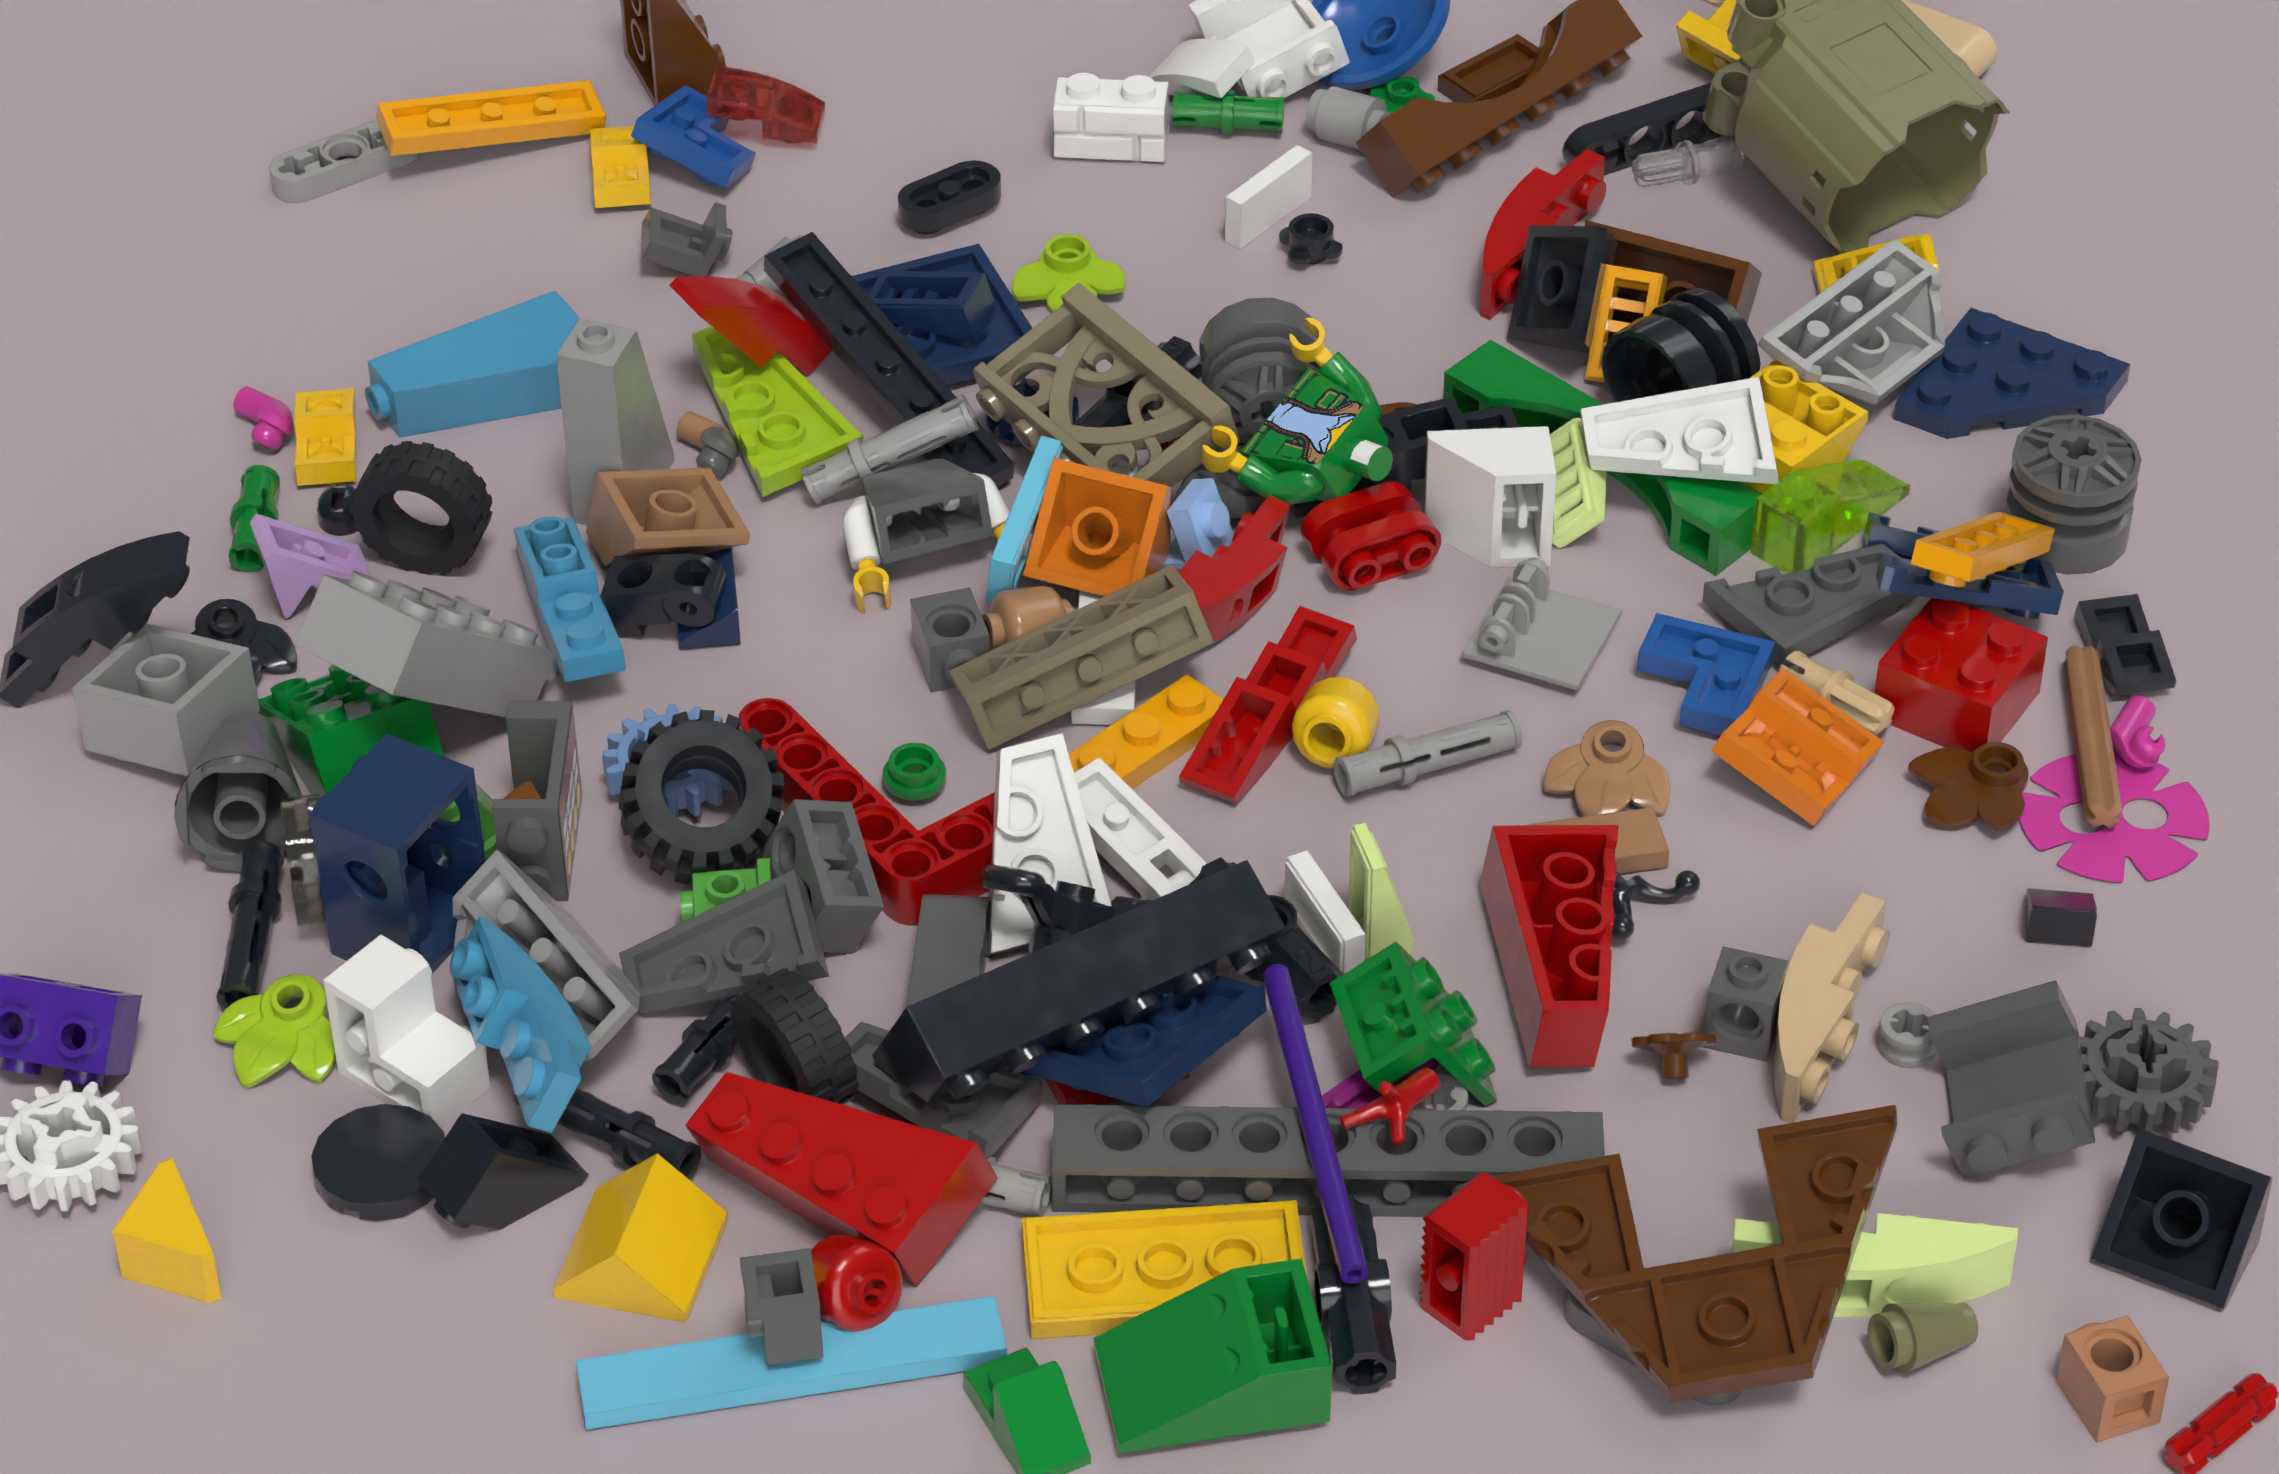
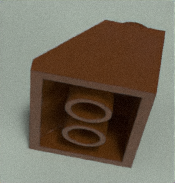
M1588 220L1585 221L1584 226H1599L1608 229L1618 241L1613 266L1660 273L1667 276L1663 303L1668 302L1677 293L1693 287L1710 290L1730 302L1748 323L1762 273L1750 262ZM1619 287L1617 298L1646 302L1648 292ZM1614 309L1612 320L1632 323L1642 318L1644 314ZM1609 331L1607 342L1615 332Z

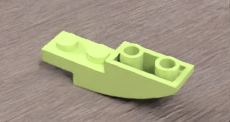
M1877 1213L1875 1233H1861L1833 1317H1872L1874 1314L1881 1313L1882 1309L1891 1303L1957 1304L1979 1298L2006 1287L2011 1282L2018 1240V1228ZM1735 1218L1732 1253L1782 1244L1776 1222Z

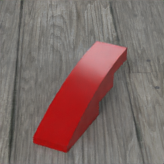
M1299 606L1278 644L1268 641L1246 680L1239 677L1235 678L1179 775L1180 783L1236 804L1268 770L1293 738L1292 721L1304 695L1315 683L1336 675L1357 640L1355 626Z

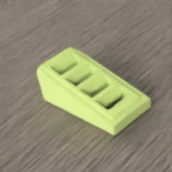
M1581 418L1570 420L1550 434L1556 468L1552 543L1559 549L1567 546L1602 523L1605 518L1607 471L1591 470Z
M1366 823L1353 825V830L1350 833L1348 909L1366 934L1365 959H1369L1394 942H1397L1409 954H1412L1415 950L1414 938L1388 867L1373 833L1369 831Z

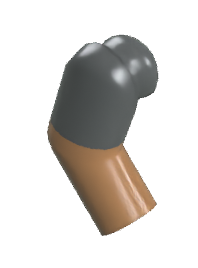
M692 411L686 412L679 420L676 429L678 438L703 449L696 458L697 466L711 468L716 477L724 475L729 462L734 463L738 456L733 434L726 427Z

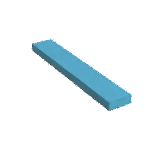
M995 1295L897 1310L881 1324L859 1332L845 1330L827 1321L821 1322L823 1358L767 1365L763 1337L749 1338L747 1333L576 1360L585 1427L586 1430L967 1371L1007 1355V1346Z

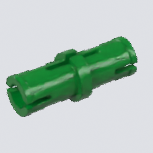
M1229 90L1222 98L1212 95L1174 92L1172 126L1221 129L1222 134H1233L1234 130H1263L1282 133L1285 98L1237 96L1233 90Z
M264 465L248 467L245 470L246 475L242 474L240 497L233 505L230 514V524L234 533L228 554L229 562L233 567L243 572H257L264 568V563L250 525L255 514L279 521V513L275 507L277 490L280 486V477L275 470Z

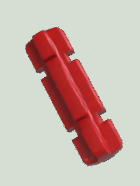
M2251 1373L2233 1386L2235 1392L2229 1391L2223 1394L2189 1422L2191 1427L2181 1428L2166 1441V1451L2163 1457L2167 1465L2175 1467L2179 1474H2196L2209 1463L2207 1457H2217L2253 1427L2251 1422L2261 1421L2275 1409V1399L2278 1397L2279 1392L2274 1383L2267 1382L2259 1373Z

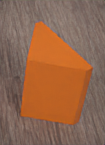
M1053 457L1023 576L1105 597L1160 571L1170 554L1171 522L1167 510L1171 506V487Z

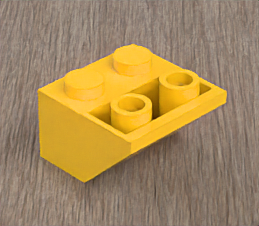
M1774 360L1750 378L1759 377L1779 485L1743 483L1766 495L1765 509L1788 522L1826 493L1867 423L1869 412L1819 383L1803 380L1793 368L1784 366L1779 361Z

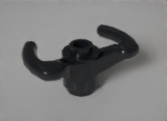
M994 864L985 865L978 872V881L984 888L1019 894L1034 922L1028 951L1031 953L1152 901L1145 898L1134 899L1117 896L1110 902L1111 906H1105V904L1093 901L1096 890L1094 888L1057 881L1054 890L1050 884L1046 883L1044 877L1036 872Z

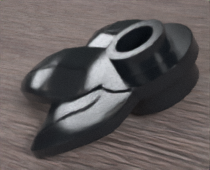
M219 599L207 604L198 613L195 620V631L191 634L249 648L255 685L262 669L277 673H291L297 670V653L290 636L277 625L257 620L253 610L245 603L234 599ZM226 622L235 623V625L229 628L217 626Z

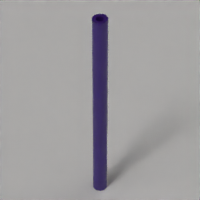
M1281 964L1271 965L1264 970L1263 980L1340 1278L1348 1284L1359 1283L1367 1277L1368 1269L1291 977L1286 966Z

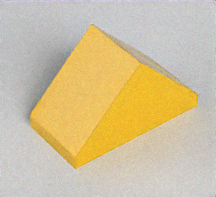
M173 1158L159 1162L112 1230L122 1278L206 1303L220 1300L222 1295L214 1253Z

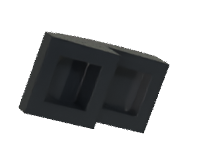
M2138 594L2078 602L2074 616L2085 646H2092L2099 653L2102 678L2113 695L2175 687L2176 678L2160 630L2150 631Z

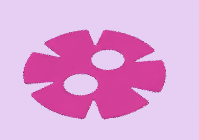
M2114 752L2122 810L2125 804L2135 799H2149L2161 804L2167 811L2168 819L2164 825L2156 829H2140L2132 826L2124 819L2122 810L2119 813V823L2111 828L2104 825L2100 830L2088 834L2076 833L2066 828L2060 820L2061 810L2073 803H2083L2076 754L2050 762L2031 776L2032 781L2059 797L2022 793L2025 801L2024 813L2020 818L2022 829L2029 841L2039 851L2071 841L2074 842L2058 860L2057 864L2075 874L2101 881L2121 883L2124 880L2125 857H2129L2146 880L2159 879L2183 869L2198 856L2197 852L2171 838L2169 835L2201 840L2208 839L2210 828L2208 811L2201 796L2189 782H2182L2154 791V788L2169 772V768L2160 763L2145 769L2134 768L2125 763L2117 752Z

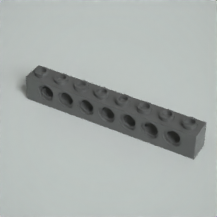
M1054 1105L1052 1146L1053 1212H1120L1297 1200L1298 1215H1311V1209L1321 1205L1296 1107ZM1325 1108L1347 1193L1353 1194L1359 1202L1369 1204L1371 1215L1425 1217L1482 1172L1494 1176L1605 1156L1603 1112L1412 1110L1405 1124V1142L1402 1145H1395L1391 1141L1390 1122L1387 1119L1380 1118L1346 1129L1341 1125L1340 1117L1357 1109Z

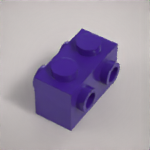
M0 973V1057H2L0 1069L40 1075L43 1064L65 1068L63 1076L65 1081L70 1080V1082L85 1085L95 1082L98 1083V1086L104 1085V1079L107 1075L129 1074L142 995L19 973Z

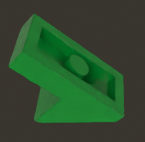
M1025 1347L963 1372L965 1393L1016 1474H1066L1091 1464V1454L1062 1369L1056 1361H1050L1039 1366L1029 1349Z

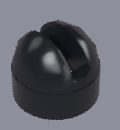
M336 484L330 485L318 498V520L324 532L335 536H346L356 533L352 523L354 516L350 514V504L355 490L353 486L346 485V487L338 488ZM338 509H343V512H334V511H335V510H338Z

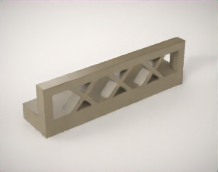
M1170 565L948 672L970 711L982 741L987 749L990 750L1213 644L1214 641L1192 589L1176 568Z

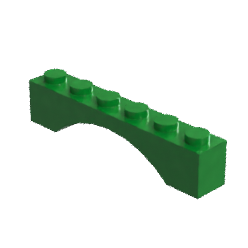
M1491 339L1444 372L1443 399L1454 397L1461 413L1510 405L1520 427L1548 426L1550 434L1574 418L1582 419V408L1604 405L1602 402ZM1607 471L1609 475L1630 488L1650 508L1663 529L1670 550L1715 576L1762 541L1766 495L1743 482Z

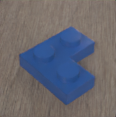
M686 85L639 116L631 134L632 138L647 145L649 151L663 159L674 160L693 170L695 175L703 182L724 188L729 187L750 171L756 155L754 151L720 133L725 130L732 110Z
M1656 613L1638 652L1637 670L1691 683L1681 704L1679 725L1721 735L1748 709L1759 690H1761L1774 660L1775 641Z

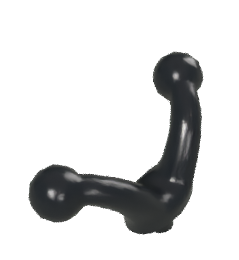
M1685 870L1676 876L1674 888L1664 889L1651 885L1640 875L1626 881L1616 872L1615 890L1613 891L1615 916L1611 935L1616 939L1625 940L1633 934L1634 922L1630 899L1637 898L1651 903H1670L1686 895L1695 894L1700 887V878L1693 871Z

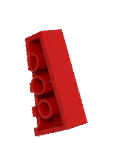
M1619 825L1492 826L1480 878V886L1529 1068L1595 1066L1609 1012L1612 961L1610 946L1614 925L1613 890L1616 882L1617 868L1615 851L1618 842Z
M725 1072L685 1124L711 1162L830 1235L851 1234L886 1248L898 1261L903 1280L916 1288L998 1179L976 1142L730 1072Z

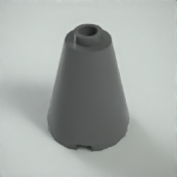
M236 713L227 717L219 725L183 781L176 796L174 819L179 838L187 848L190 844L195 850L204 855V862L215 868L241 872L242 852L244 849L246 850L247 845L251 842H271L285 852L291 846L293 849L301 838L305 820V803L277 728L268 718L257 713Z

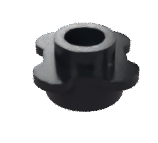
M1307 213L1296 216L1290 221L1289 227L1282 229L1279 233V241L1287 245L1290 250L1288 252V259L1295 264H1318L1326 258H1338L1343 251L1342 244L1334 240V225L1332 221L1320 214Z

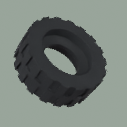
M402 441L400 445L393 446V444L384 447L380 454L376 453L371 459L353 492L350 514L354 516L352 523L356 532L359 531L362 535V541L369 548L372 547L379 553L378 556L386 562L391 561L399 565L398 568L406 571H419L420 574L431 575L434 572L446 574L450 573L455 567L460 569L467 563L469 557L472 558L491 521L493 511H490L493 503L492 497L486 491L487 484L483 478L473 471L474 467L466 460L463 462L457 458L455 453L447 449L436 448L434 444L426 442L416 444L412 441ZM397 491H410L433 500L447 513L449 522L446 525L439 526L427 524L413 518L396 503L394 494Z
M782 968L734 995L735 997L731 999L730 1003L732 1006V1011L730 1012L731 1021L735 1028L734 1033L743 1051L742 1054L747 1064L751 1067L756 1080L842 1105L855 1098L857 1095L855 1091L859 1089V1081L857 1080V1067L853 1061L849 1043L846 1041L837 1019L834 1018L828 1009L829 1006L816 993L814 987L807 980L805 981L800 977L799 973L794 970L790 972L788 968Z

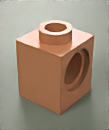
M2126 1315L2103 1323H2088L2073 1332L2064 1334L2056 1381L2097 1443L2160 1423L2169 1376L2130 1317Z

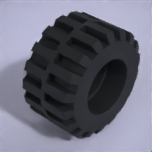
M700 710L699 719L689 720L687 711L673 715L671 725L667 727L661 721L649 729L647 739L645 741L639 739L631 750L630 761L626 763L619 795V809L622 811L620 823L624 836L630 835L632 838L631 849L639 859L644 855L651 859V870L661 876L665 869L671 870L676 873L675 882L688 884L692 873L743 869L744 865L748 862L754 865L757 859L763 856L764 844L779 822L784 802L782 799L785 787L783 773H777L776 770L779 759L773 748L764 750L761 746L764 736L754 727L748 733L743 732L739 729L741 719L728 714L725 723L714 721V710ZM692 769L709 770L721 775L733 786L739 798V808L732 818L717 826L697 827L689 825L678 819L667 807L663 798L664 786L671 778L681 772Z

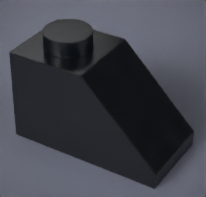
M461 1113L418 1177V1181L436 1199L434 1204L435 1210L448 1222L461 1228H468L470 1224L501 1230L582 1186L589 1174L551 1134Z

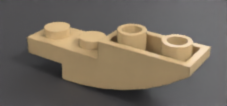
M1861 892L1835 932L1810 923L1796 946L1785 974L1780 995L1773 1059L1774 1092L1780 1118L1784 1121L1794 1123L1808 1101L1817 1103L1821 1099L1827 1087L1831 1066L1836 1058L1843 1061L1846 1060L1855 1045L1859 1024L1852 1021L1854 1000L1861 986L1862 974L1867 966L1876 968L1886 952L1890 938V932L1882 929L1886 901Z

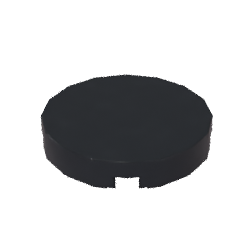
M379 1104L357 1108L335 1119L318 1136L311 1155L317 1192L330 1208L343 1214V1208L359 1212L360 1219L380 1221L405 1216L427 1205L434 1198L418 1181V1177L444 1140L445 1134L430 1116L409 1106Z

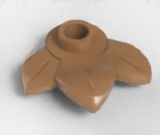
M1602 721L1590 727L1585 732L1580 744L1563 749L1552 757L1547 765L1544 778V791L1547 793H1575V800L1583 817L1621 812L1629 806L1630 802L1639 809L1653 807L1657 816H1663L1669 805L1671 790L1665 768L1644 753V743L1640 734L1632 726L1621 721ZM1606 744H1615L1621 746L1622 749L1616 752L1607 751L1602 746Z

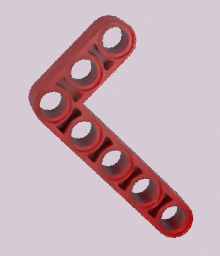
M761 698L751 701L742 708L739 713V718L741 719L739 729L748 733L754 727L764 736L761 745L763 749L773 748L779 759L776 770L777 773H783L785 787L782 794V799L784 800L782 811L784 813L793 799L852 802L884 905L882 911L889 918L899 924L915 926L919 922L921 902L924 894L981 896L990 891L980 885L978 872L983 866L992 864L995 792L917 830L789 704L775 698Z

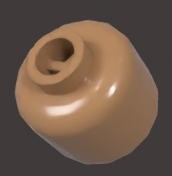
M1046 586L1000 591L993 598L989 613L982 615L989 633L990 650H994L1074 612L1071 604L1067 599H1061L1053 588Z

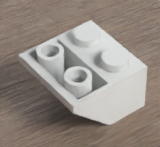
M1548 426L1427 431L1424 513L1440 532L1442 541L1489 568L1516 567L1519 562L1533 557L1539 558L1547 566H1551L1556 468Z

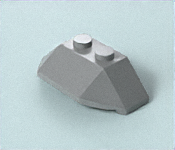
M1894 238L1763 335L1758 346L1773 360L1793 368L1803 380L1819 383L1847 400L1876 405L1943 352L1945 337L1943 310L1939 296V289L1941 287L1940 271Z
M496 850L453 896V917L457 919L454 948L461 939L468 938L478 917L491 920L537 963L570 1005L591 1045V1049L584 1061L593 1059L639 1010L640 992L565 908L500 851ZM455 985V994H456V995L459 997V999H460L459 993H458L457 988H456V985Z

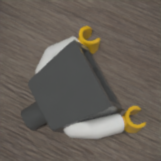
M932 459L864 477L862 479L864 495L857 497L853 501L842 520V528L851 567L859 570L853 577L855 604L858 610L862 613L865 612L863 596L870 592L881 593L884 596L886 608H889L891 605L889 576L885 570L876 567L881 561L883 564H888L996 536L997 540H999L1010 511L992 479L984 474L971 473L945 459Z

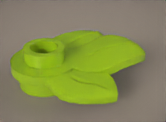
M1060 234L1047 241L1039 261L1019 268L1013 279L1012 295L1016 301L1022 302L1046 300L1048 311L1053 313L1064 304L1061 296L1077 283L1082 284L1098 298V294L1110 295L1124 292L1125 275L1116 263L1096 258L1089 242L1084 237L1076 234Z
M291 974L281 977L273 982L264 994L252 995L235 1001L221 1014L212 1034L220 1042L235 1044L233 1063L241 1084L246 1089L264 1081L284 1068L289 1062L306 1078L321 1083L330 1073L336 1060L331 1024L325 1017L328 1009L326 993L316 979L304 974ZM303 998L296 1007L284 1008L288 1002Z

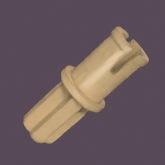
M1794 651L1786 657L1788 662L1798 667L1797 672L1783 664L1781 665L1779 671L1783 668L1874 735H1878L1882 730H1887L1893 722L1891 719L1895 710L1893 704L1856 684L1851 673L1845 670L1834 672L1810 659L1801 651Z

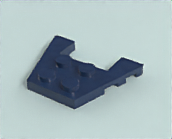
M1869 512L1863 536L1867 547L1884 544L1896 554L1912 557L1917 539L1940 531L1922 526L1917 528V532L1890 527V517ZM1881 553L1876 580L1879 590L1958 601L1970 606H1978L1980 604L2001 607L2012 615L2028 619H2039L2041 613L2058 615L2064 591L2052 563L2031 558L2026 560L2025 564H2015L2007 567L2006 571H1997L1989 574L1985 579L1966 582L1965 587H1954L1931 580L1929 578L1930 570L1910 564L1911 559Z

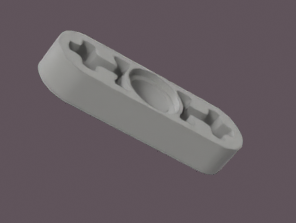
M376 120L275 157L269 166L273 194L279 200L288 203L306 202L416 161L422 153L391 156ZM347 156L357 157L355 159L347 161L336 160L338 158Z

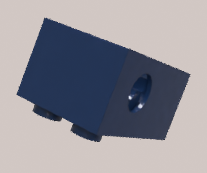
M386 734L367 754L360 756L356 760L351 771L329 794L320 797L309 813L331 954L348 961L381 934L404 949L409 948L417 951L427 961L433 974L454 951L457 919L453 917L452 898L486 862L474 768ZM455 801L460 811L459 821L452 822L440 818L439 816ZM439 845L448 851L450 859L441 852Z

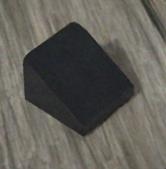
M2027 888L2026 941L2092 946L2097 920V906L2093 893Z

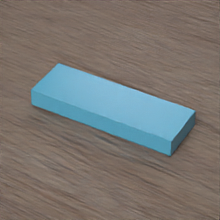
M1042 435L1040 437L991 557L985 601L992 603L993 598L1000 591L1016 589L1027 561L1053 457L1062 458L1063 446L1060 440Z

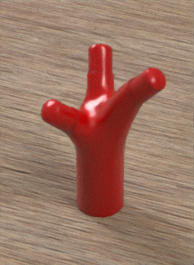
M1422 1068L1397 1086L1384 1081L1379 1085V1092L1383 1095L1354 1112L1342 1115L1340 1117L1341 1125L1347 1129L1358 1124L1361 1125L1384 1118L1390 1122L1392 1143L1402 1145L1405 1142V1124L1410 1112L1416 1105L1439 1090V1078L1433 1070Z

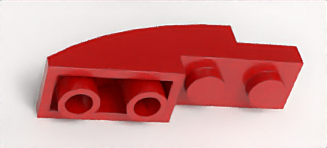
M1586 149L1555 175L1535 167L1506 197L1493 218L1484 245L1480 316L1491 320L1507 305L1514 303L1530 225L1574 226L1589 212L1593 213L1600 207L1606 194L1604 156Z
M1269 495L1255 514L1246 512L1243 515L1229 547L1221 544L1212 557L1196 550L1181 570L1176 568L1192 589L1214 642L1222 639L1244 624L1276 592L1287 547L1282 545L1281 541L1291 504Z

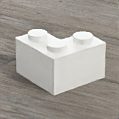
M380 934L323 980L338 1073L386 1104L409 1106L430 1116L440 1128L450 1122L491 1087L486 1046L476 1043L469 1026H459L436 1011L432 987V971L427 961L417 951L409 948L404 949Z

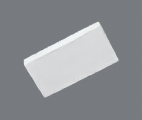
M1296 145L1225 197L1226 243L1241 250L1312 197L1311 151Z
M1308 850L1288 856L1287 862H1285V899L1291 902L1297 910V923L1305 935L1345 974L1365 961L1366 934Z

